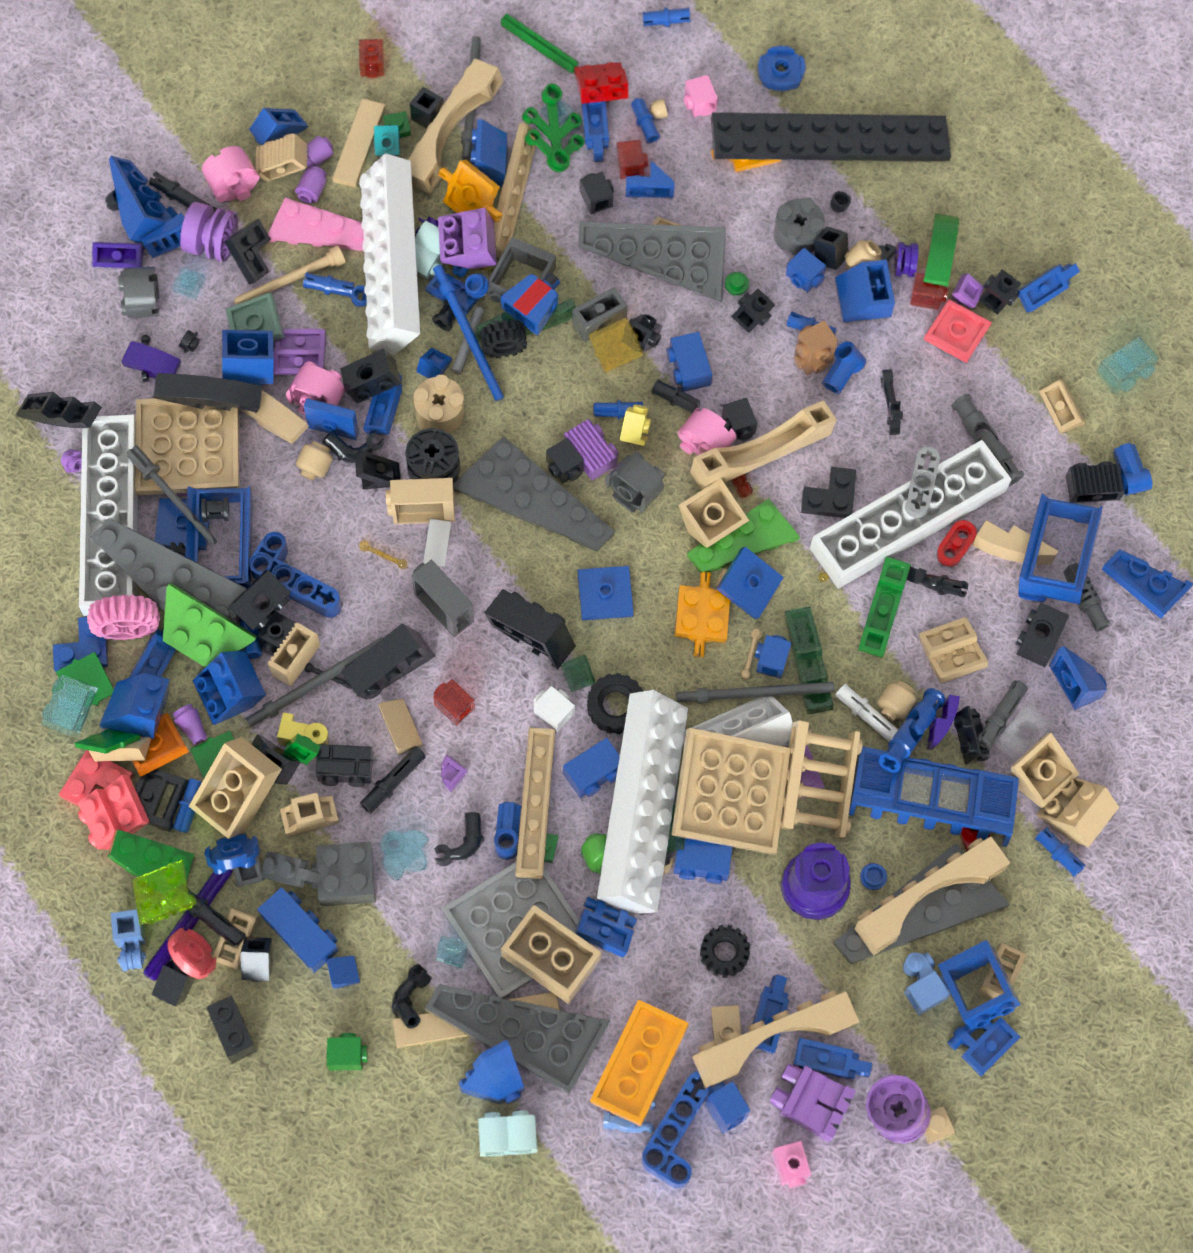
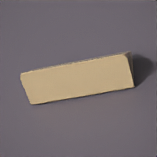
M1062 379L1039 391L1060 434L1086 424L1067 384Z
M404 699L378 704L398 756L411 751L414 746L418 748L423 746Z
M140 737V740L107 754L94 751L89 752L94 761L145 760L151 738Z

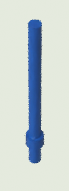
M442 265L434 267L433 271L440 283L439 289L442 296L447 298L494 400L497 402L503 399L504 395L455 294L456 288L453 282L449 281Z

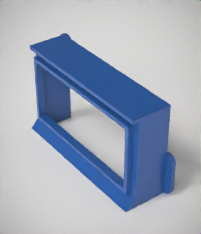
M188 486L187 507L198 520L200 516V500L202 499L223 501L224 498H228L229 503L241 502L239 576L224 577L247 588L251 584L249 561L252 553L253 495L250 486H247V488L195 489ZM187 519L185 556L198 562L199 531Z
M1041 494L1020 573L1018 590L1020 598L1036 602H1045L1046 598L1075 604L1081 603L1101 523L1103 506L1096 508L1050 499ZM1049 515L1089 524L1074 583L1033 575Z

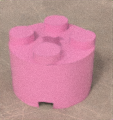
M231 146L221 149V154L215 158L211 155L204 162L202 173L217 201L222 203L235 199L239 201L248 199L251 195L250 191L256 186L260 177L241 147Z
M307 361L300 368L287 390V400L291 405L295 402L299 406L298 411L305 415L304 403L308 398L338 406L345 393V388L340 381L342 377L334 370L327 371L318 367L313 362Z
M699 407L695 409L678 431V436L682 441L680 444L681 449L688 454L694 452L697 455L716 447H730L736 440V434L732 428L728 431L724 427L727 422L716 413L706 408L699 411Z

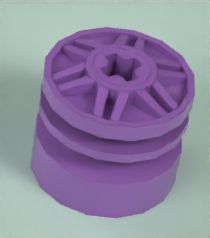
M193 202L187 210L182 225L180 237L182 251L201 256L205 251L207 258L212 260L215 258L217 261L226 262L231 253L224 241L238 231L237 213L233 211L226 212L222 208L217 209L214 213L212 206Z
M901 1075L886 1076L873 1084L867 1094L866 1109L868 1117L884 1138L894 1143L905 1144L917 1140L927 1130L930 1124L931 1110L928 1100L915 1081ZM903 1107L906 1114H900L898 1118L895 1111H900Z

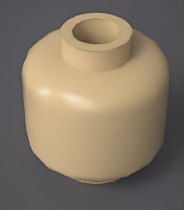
M871 240L858 241L845 254L847 270L862 262L881 260L880 255L882 252L880 248Z
M314 441L311 444H305L296 460V466L302 470L300 475L314 481L315 477L324 478L333 461V456L329 453L331 449Z
M901 681L888 684L877 701L878 706L882 710L880 714L892 722L895 719L905 720L917 703L916 696L914 695L915 690Z

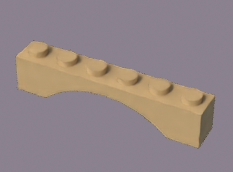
M474 59L471 65L465 69L463 77L453 87L450 97L440 107L438 115L428 125L425 135L421 141L417 142L413 153L408 159L411 161L412 187L429 194L432 193L441 179L438 173H440L439 170L442 168V153L451 131L469 112L491 101L504 81L498 67Z
M822 400L802 409L791 419L763 436L732 447H716L694 457L690 473L701 490L719 479H722L725 483L830 436L837 419L825 401Z
M991 836L984 841L982 838L977 839L968 846L970 850L961 855L960 852H957L946 860L948 864L941 869L936 866L925 873L924 876L926 878L921 882L917 883L914 880L902 889L904 893L896 898L894 895H890L880 903L882 907L874 912L869 909L858 917L859 922L855 930L874 956L897 940L907 914L926 895L939 888L953 884H985L1005 871L1010 861Z
M835 990L820 996L822 1002L813 1005L812 1000L796 1006L798 1012L789 1015L787 1010L772 1016L774 1020L772 1023L765 1025L762 1020L748 1026L750 1031L748 1033L740 1035L738 1030L724 1036L725 1042L717 1046L712 1041L698 1047L700 1053L692 1057L705 1088L737 1075L753 1049L772 1035L787 1031H807L829 1036L859 1023L847 992L837 995Z

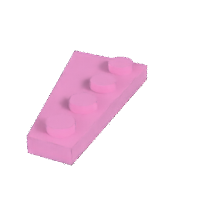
M288 198L284 199L268 232L271 238L269 242L285 241L288 244L297 245L298 243H306L317 247H322V245H338L340 249L363 251L364 235L361 227L362 222Z

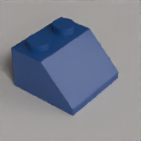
M142 673L117 682L101 726L154 739L168 699L170 679Z

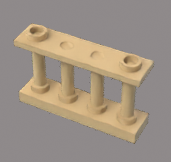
M798 720L792 723L788 748H791L780 829H793L797 823L834 829V839L845 838L851 828V819L848 818L856 760L857 755L861 753L863 741L860 739V732L848 733L847 739L811 733V730L808 729L809 722ZM811 743L846 750L844 766L807 759V756H804L805 746ZM805 770L842 776L840 792L804 786L800 782L801 773ZM804 796L838 802L836 818L799 812V809H796L797 800Z

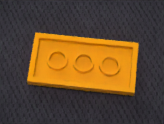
M638 999L592 1094L590 1103L642 1126L689 1027V1023Z

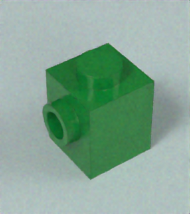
M341 1033L340 1037L327 1038V1068L329 1071L362 1070V1062L368 1061V1046L363 1045L361 1037H356L355 1033Z

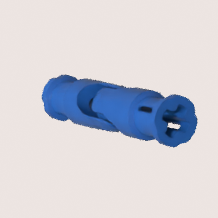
M934 688L925 690L922 701L916 703L906 721L903 722L889 742L888 750L880 755L879 764L883 769L891 773H896L901 769L902 761L912 753L926 728L935 719L936 711L944 706L946 698L941 691Z

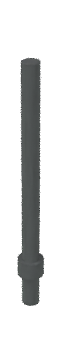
M478 36L472 37L470 65L474 59H480L481 38ZM475 109L465 116L464 131L461 133V144L463 145L462 160H471Z
M380 637L274 702L270 700L263 704L264 708L245 718L248 724L252 727L267 717L271 719L278 715L279 710L341 674L344 668L383 638Z
M834 682L708 690V687L697 688V691L676 692L677 702L698 701V704L709 703L708 700L835 692Z

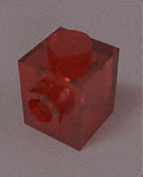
M359 39L361 77L376 78L378 76H385L383 39Z
M641 140L617 142L616 157L620 179H626V176H644V168L648 167L647 153L642 151Z
M916 272L910 305L939 310L941 302H946L948 288L942 285L923 282L925 274Z
M453 679L447 684L442 683L434 691V706L456 726L475 709L474 699Z

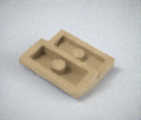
M967 617L919 633L921 645L940 684L988 667V660L977 643V634Z

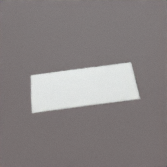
M430 519L423 563L426 564L432 559L438 566L445 567L451 521Z

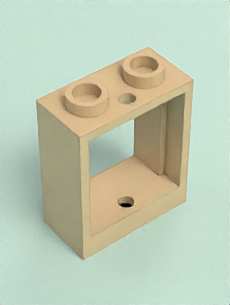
M453 478L390 480V490H386L388 516H393L394 524L430 523V519L455 522Z

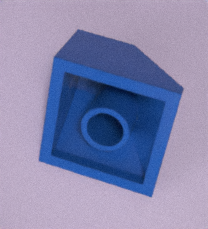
M1065 646L1058 649L1049 667L1074 710L1102 698L1107 691L1104 677L1100 673L1098 674L1091 664Z

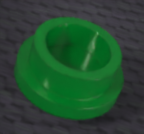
M741 272L730 273L725 279V288L732 295H742L749 288V279Z

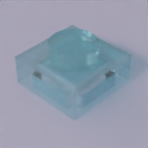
M562 98L557 102L559 127L565 123L566 118L571 113H574V110ZM545 105L541 109V115L548 120L547 105Z
M182 267L172 286L173 292L196 299L206 280L205 275Z
M441 936L438 943L436 960L462 968L468 944L455 938Z

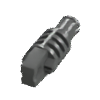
M1078 563L1067 566L1063 571L1067 582H1075ZM1087 576L1081 603L1077 605H1079V609L1083 613L1087 614L1095 631L1098 632L1107 628L1110 622L1100 606L1101 599L1097 596L1098 593L1094 590V586Z

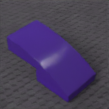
M131 341L121 362L124 367L147 372L149 377L156 379L157 373L176 374L181 360L159 349Z
M950 694L942 707L941 718L936 717L931 723L927 743L928 750H933L949 731L957 713L960 696Z

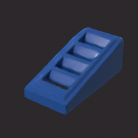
M179 213L141 239V242L152 258L180 247L181 230L185 218L182 213ZM156 241L158 246L154 248L152 243Z

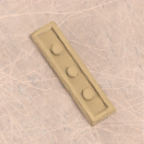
M366 99L361 100L334 172L333 182L357 187L374 141V126L380 125L385 112V104Z

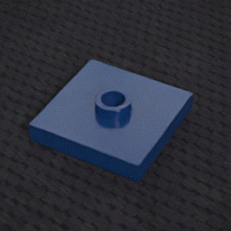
M309 398L306 399L304 411L308 428L325 433L333 431L337 436L357 440L359 431L354 410Z
M159 498L155 541L162 545L166 544L167 548L171 547L170 542H175L176 546H179V542H181L186 547L187 517L170 498ZM181 499L187 506V499ZM200 500L199 521L209 530L210 520H208L207 522L202 521ZM199 532L198 550L207 551L208 541Z
M742 547L716 589L752 618L758 619L784 577L748 548Z
M629 566L578 569L582 621L633 617Z

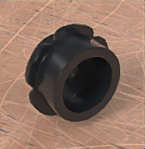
M188 330L178 347L182 348L185 353L188 350L194 352L200 343V339L197 338L198 332L194 333Z

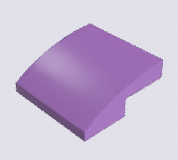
M283 329L285 338L275 341L273 375H297L300 368L307 361L313 362L318 367L324 369L325 329Z

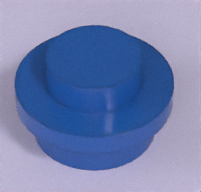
M472 274L465 281L466 293L472 298L483 297L489 289V281L482 274Z
M867 864L860 873L861 883L869 890H879L887 881V872L879 864Z

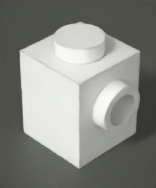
M552 686L546 692L542 690L533 701L534 713L552 729H555L556 732L573 717L575 705L570 702V697L563 690L559 689L557 691Z

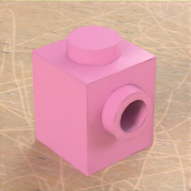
M708 75L685 82L684 103L687 110L691 109L694 117L700 115L708 116L716 111L718 98Z
M799 1141L774 1148L772 1155L781 1185L789 1184L790 1188L806 1184L805 1179L810 1177L811 1172L802 1142Z

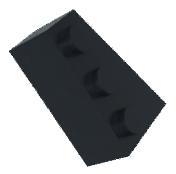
M502 589L484 612L491 626L517 643L522 641L532 646L533 650L531 652L536 656H539L541 653L550 658L551 666L557 670L576 647L565 625L566 621L561 615L545 611L536 602L531 604L525 601L517 592L510 593Z

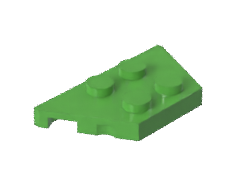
M172 583L168 584L166 588L163 641L202 666L207 667L221 652L239 651L257 638L250 631Z

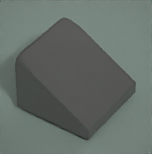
M259 855L256 857V864L254 866L233 869L238 887L264 881V878H261L262 868Z

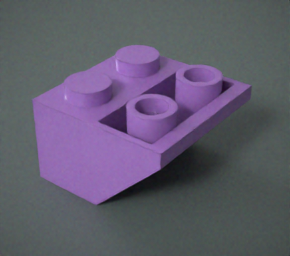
M486 208L438 217L440 261L442 263L469 269L497 265L494 221Z

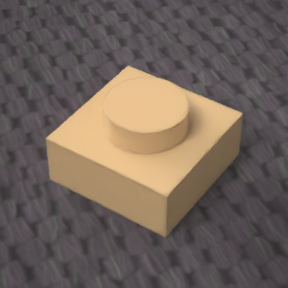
M944 1106L931 1111L930 1124L924 1133L928 1144L955 1133Z

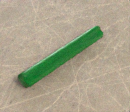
M505 14L501 18L502 27L569 73H573L574 67H578L576 59L510 14Z

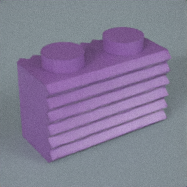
M587 419L568 432H565L564 439L568 438L583 458L584 472L593 481L617 466V456L619 454L612 443L607 444L604 440V433L598 424L593 425Z

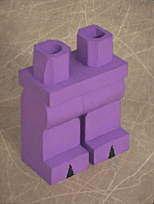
M788 1064L780 1079L792 1084L793 1088L789 1094L776 1087L769 1102L781 1110L780 1115L830 1142L856 1090L838 1084L807 1066L801 1069Z

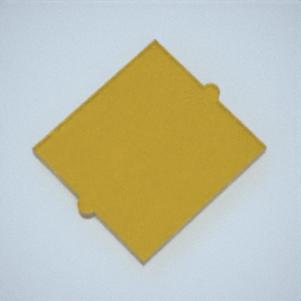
M624 318L588 335L596 351L595 356H598L605 373L644 355L637 340L638 335L634 333L628 318Z

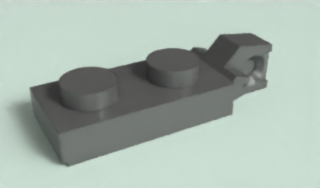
M267 851L261 878L303 888L305 881L319 883L321 872L308 869L310 862L308 860Z

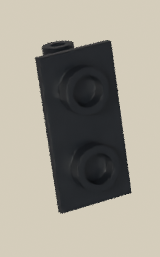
M966 706L957 712L954 718V726L957 730L964 762L969 764L975 759L985 761L988 759L990 752L987 748L983 749L979 746L976 734L983 731L980 713L975 708L970 709V706Z

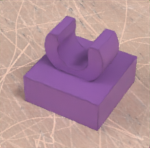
M966 273L961 275L951 298L958 304L963 303L968 309L976 306L984 287L970 274Z

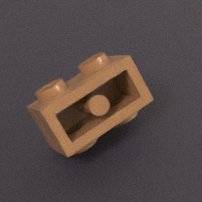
M825 320L814 326L808 325L799 332L794 362L800 370H804L806 375L813 372L820 373L827 368L828 364L833 362L838 339Z

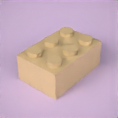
M243 737L226 742L189 807L230 839L246 832L282 769Z
M535 905L532 906L501 948V957L568 1004L600 962L602 953Z

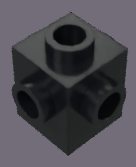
M1001 269L996 277L991 274L984 283L983 287L986 290L979 298V301L998 315L1006 304L1011 306L1018 298L1019 294L1016 291L1021 283Z
M757 288L751 295L747 292L737 302L740 307L731 317L750 333L758 323L763 326L772 317L769 312L775 304Z
M641 314L628 321L622 342L629 345L635 351L644 353L659 344L662 337L659 333L663 326L658 324L654 317Z

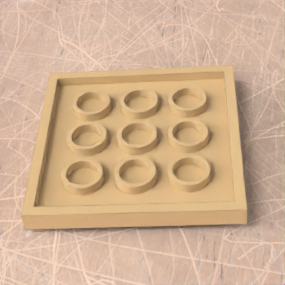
M155 398L136 399V445L155 465L157 464L161 467L158 475L175 494L187 493L188 486L195 489L239 488L238 408L232 407L230 411L204 406L203 409ZM135 466V492L137 496L165 494L153 479L145 481L143 474Z
M688 728L683 751L672 835L772 855L777 854L791 748Z

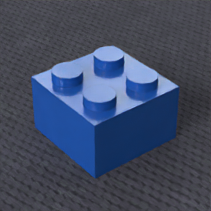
M222 330V379L256 385L273 384V331Z

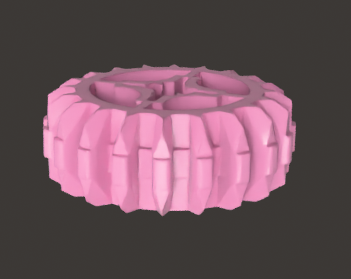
M124 594L121 596L112 595L109 598L103 597L102 600H96L90 605L87 615V623H89L91 633L96 634L97 637H104L106 640L113 639L114 641L134 640L135 638H143L145 635H151L152 632L157 630L160 621V612H158L156 602L150 598L134 596L133 594L130 596Z

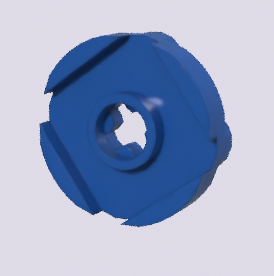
M772 47L759 59L757 70L759 79L767 89L776 91L796 89L804 78L805 61L801 55L799 57L794 53V49L790 47ZM779 65H783V68L787 70L780 72L777 69Z
M239 834L230 839L227 837L218 839L216 841L217 846L211 849L209 845L204 852L207 865L213 868V872L215 874H223L229 871V869L254 866L256 864V857L260 854V846L257 837L252 835V839H247L246 834Z

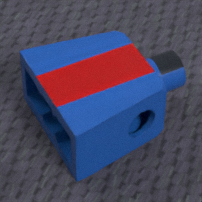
M549 273L542 281L535 275L529 274L501 296V309L538 336L558 305V293L555 291V288L560 284V281L552 273Z

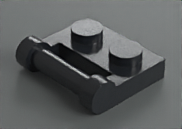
M156 769L139 778L135 790L150 821L148 825L166 832L172 831L174 826L172 821L189 780ZM168 784L175 787L162 818L157 817L156 813Z

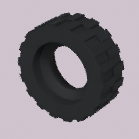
M621 673L607 674L605 677L599 678L591 686L587 700L588 715L591 717L592 723L596 724L601 731L604 730L609 734H621L624 732L627 711L620 716L608 714L603 707L604 698L612 692H620L629 700L631 693L643 692V689L635 679H631L628 675L624 676Z

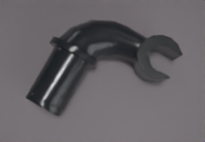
M330 431L322 442L338 456V461L355 463L356 452L363 450L372 453L373 450H379L384 444V439L382 438L376 444L372 443V437L377 434L376 431H373L366 436V442L362 446L353 448L352 445H347L333 431Z
M910 566L906 579L909 582L934 590L939 595L951 594L965 597L967 592L961 591V589L968 590V583L966 581L949 579L947 575L936 576L927 574L926 570L916 569Z
M469 812L465 814V836L463 837L464 843L461 846L450 849L447 845L440 844L434 848L436 853H445L443 858H435L438 865L448 866L454 860H464L476 853L481 846V842L484 841V836L481 835L480 813Z
M420 964L414 965L409 970L408 978L398 986L392 999L391 1011L394 1015L399 1016L409 1029L417 1027L421 1021V1018L412 1007L410 996L417 987H426L432 979Z

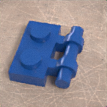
M587 896L583 906L591 909L592 912L587 909L583 910L575 934L595 946L624 958L634 933L633 930L624 926L633 928L637 918L628 915L626 910H617L606 905V902L600 899L595 900ZM602 915H604V916H606V917H608V918L613 919L614 922L611 921V920H609V919H607V918L602 917Z
M1001 1017L994 1024L990 1022L985 1027H982L985 1033L977 1041L970 1036L977 1028L971 1029L965 1024L962 1028L958 1027L953 1032L954 1036L947 1042L953 1050H956L961 1044L968 1048L961 1057L980 1076L1020 1038Z

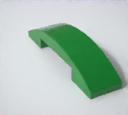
M935 213L923 282L948 287L957 241L959 217Z
M886 557L858 651L883 658L911 564Z

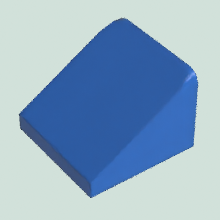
M430 348L420 357L416 372L427 378L443 375L453 359L434 348Z
M354 956L326 959L333 989L360 983Z

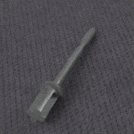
M138 445L129 449L127 457L143 474V479L145 481L153 479L210 544H216V538L158 475L161 467L157 464L155 465Z

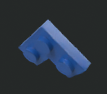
M87 617L78 618L79 642L53 645L55 672L72 664L74 659L80 660L93 652H96L102 666L108 667L107 640L104 637H97L96 634L91 633Z

